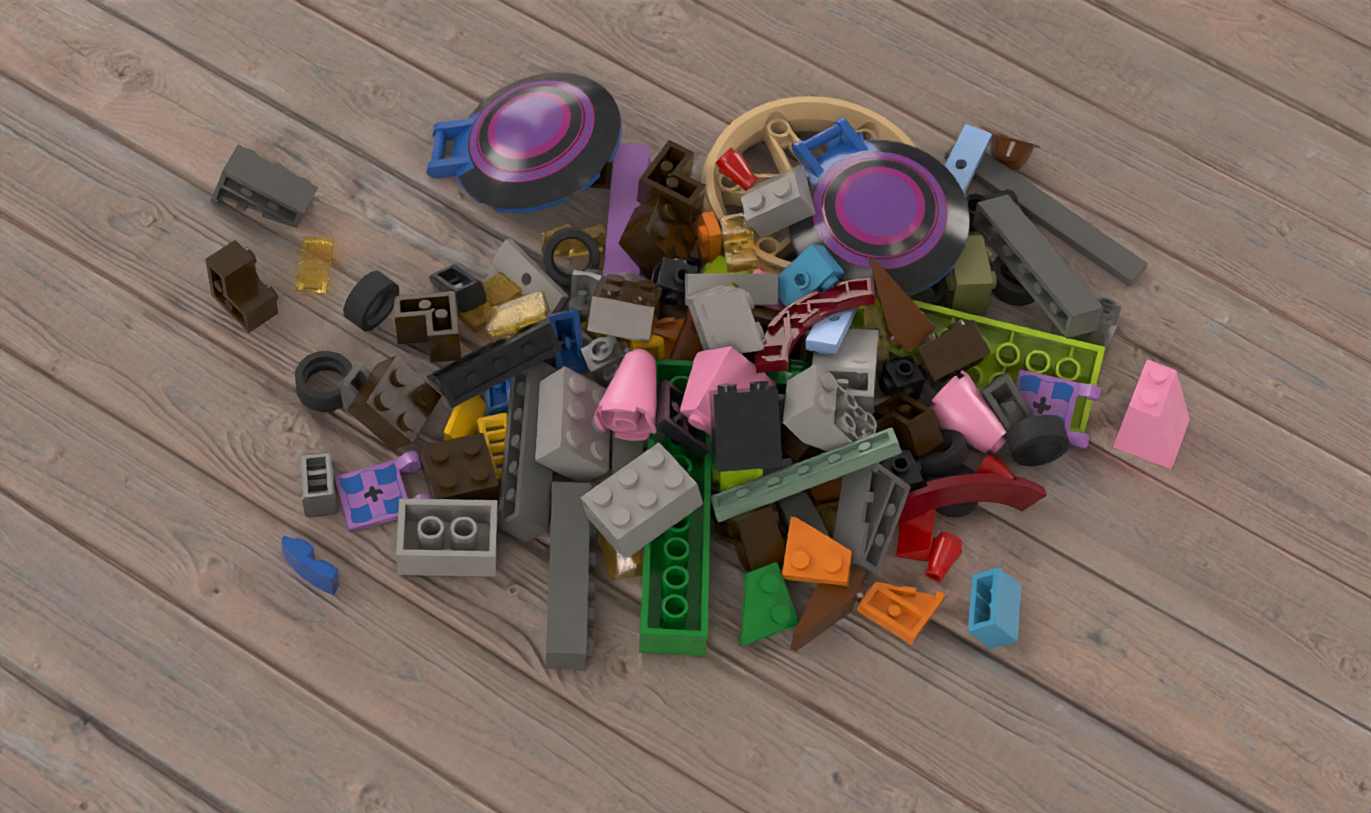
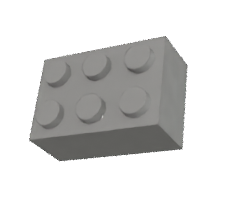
M565 366L540 381L536 462L578 483H588L609 471L610 429L606 428V432H603L594 423L595 411L607 390L606 388Z
M660 443L651 447L580 498L587 518L624 560L703 505L697 483Z
M399 499L396 547L397 575L496 577L497 500Z

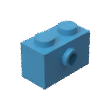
M811 244L778 275V298L787 307L813 291L817 290L821 293L834 288V284L840 282L839 279L845 272L824 246Z
M999 567L972 575L968 632L990 649L1018 642L1021 584Z

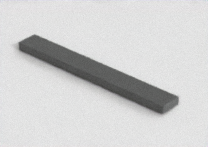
M955 144L946 151L945 160L949 158ZM985 152L973 176L974 180L993 193L1007 189L1013 190L1018 197V205L1026 216L1127 286H1130L1146 270L1147 262Z

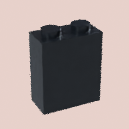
M768 381L750 382V388L738 389L737 384L717 385V390L709 391L713 465L718 472L782 467L778 389L774 386H769Z

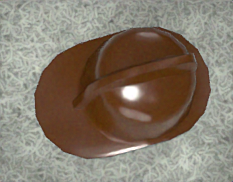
M980 126L982 129L992 133L991 155L1011 170H1020L1022 165L1027 163L1033 149L1040 148L1038 145L1017 140L991 128Z

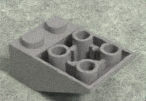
M717 285L685 298L704 351L732 346L741 354L764 349L761 341L765 339L763 329L760 323L755 322L751 310H754V303L750 294L744 292L743 288Z
M848 329L836 354L821 355L816 351L813 352L812 366L818 363L826 372L831 373L839 386L846 393H851L857 404L865 412L873 414L879 330Z
M818 363L787 380L783 423L803 443L828 452L876 433L877 424L872 414L865 412L857 404L853 395L849 392L846 393L836 382L834 376L826 372Z

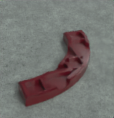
M867 277L834 284V288L821 293L817 290L813 291L782 310L767 326L768 330L764 335L765 339L761 340L764 349L756 351V373L788 371L791 351L798 339L809 328L838 312L861 306L875 305L873 278Z
M976 473L945 477L926 482L927 487L910 492L897 525L915 515L934 508L967 502L998 503L1024 511L1046 497L1047 494L1043 486L1016 476L1013 479L1000 478L999 474Z

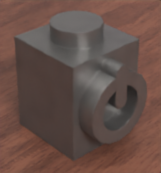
M611 335L596 338L589 345L581 348L589 370L600 386L608 384L602 374L616 363L620 366L625 354L630 352L625 341L619 343L616 336Z

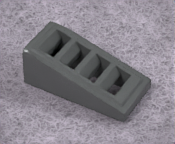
M332 453L300 456L302 502L305 516L316 517L336 514L337 502ZM326 467V469L308 471V469Z

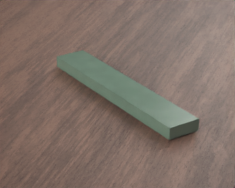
M893 428L883 430L712 495V505L718 522L901 454L902 451Z

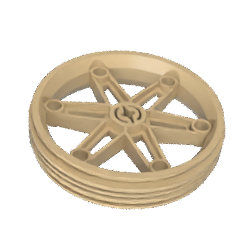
M816 96L791 97L768 102L755 107L734 120L713 145L705 161L701 177V183L706 185L703 208L700 210V214L709 211L714 212L722 232L721 255L746 269L749 271V274H752L758 268H763L768 274L779 275L792 263L782 260L794 249L790 234L779 243L776 237L782 231L781 229L764 238L761 237L754 246L740 235L726 213L724 205L743 207L741 196L746 192L741 186L718 172L719 168L715 165L716 161L728 149L732 147L736 152L739 150L742 154L748 148L765 141V145L769 149L781 174L792 169L784 150L789 148L795 156L792 144L800 140L796 134L817 135L833 126L834 122L842 117L847 120L855 132L863 133L864 140H889L913 147L916 146L891 121L855 103ZM754 174L758 181L753 186L779 174Z

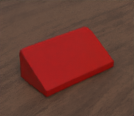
M935 508L900 523L896 557L928 562L932 547Z

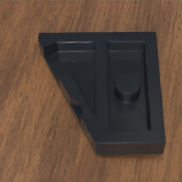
M665 379L657 385L656 427L663 435L670 436L702 459L710 452L708 444L702 443L698 439L696 432L699 429L690 425L688 418L680 412L684 392Z

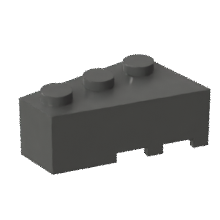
M237 145L222 170L211 201L220 203L221 199L236 203V209L246 211L247 207L263 212V218L297 228L309 208L318 187L311 184L309 180L285 170L281 165L262 158L253 150Z
M874 463L843 475L833 536L834 541L852 551V565L867 570L866 573L878 575L911 488L910 485L879 463Z

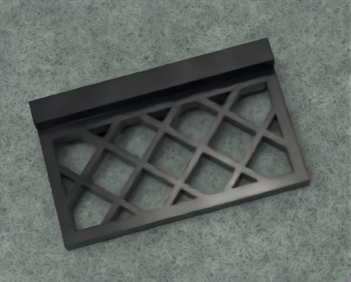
M533 320L426 377L430 385L445 397L448 405L454 408L563 349L549 321L546 320L539 323Z

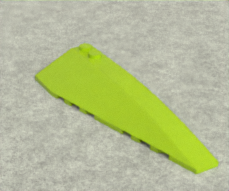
M875 297V305L858 308L849 329L879 330V346L900 357L911 355L916 364L919 365L915 357L918 345L910 352L904 347L898 350L887 338L891 332L885 326L878 297ZM912 300L935 325L936 329L931 334L936 333L938 337L946 333L949 325L961 319H964L966 323L974 320L991 352L986 361L965 371L980 393L981 389L1005 373H1008L1016 386L1020 369L1095 386L1097 384L1105 351L1103 346L1070 338L1066 339L1062 336ZM1077 396L1069 431L1085 433L1093 400Z

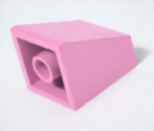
M732 346L701 351L695 356L680 412L688 418L690 425L709 434L712 441L709 391L717 390V385L737 384L738 389L750 388L749 383L756 381H768L769 386L775 387L776 382L765 373H756V366Z
M1150 360L1146 361L1113 445L1114 448L1172 469L1190 421L1177 370Z

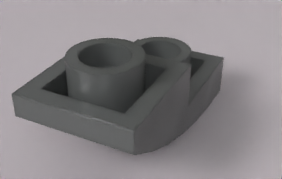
M806 492L776 501V510L788 527L790 526L791 516L797 517L829 537L818 511Z

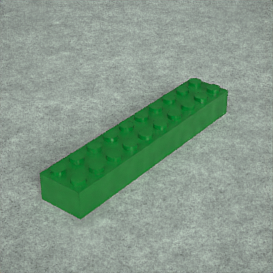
M655 359L656 388L657 385L666 379L685 393L694 361ZM658 428L654 435L650 433L649 439H647V450L660 443L698 485L703 505L643 547L639 653L705 656L708 638L712 441L711 436L704 430L696 432L698 439L702 443L708 444L710 452L702 459L670 436L663 435Z

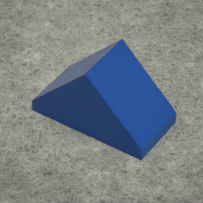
M578 310L547 315V321L551 323L563 349L554 354L556 369L560 370L565 366L574 372L588 370L586 360L581 351L584 344Z

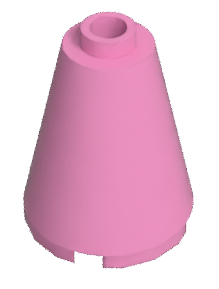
M635 349L625 354L595 411L594 423L603 432H606V428L615 431L614 437L642 441L649 439V434L653 433L654 435L657 431L656 361L649 352Z
M964 370L960 371L958 377H953L931 400L933 404L929 408L934 410L939 427L958 431L962 434L968 445L985 455L989 451L995 454L1007 442L1003 437L1007 431Z

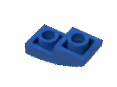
M284 535L281 543L283 557L287 563L307 582L334 596L339 587L338 569L327 561H316L314 547L307 541L300 538L293 539Z

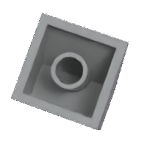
M802 164L749 188L741 196L745 219L762 238L816 214L805 168Z

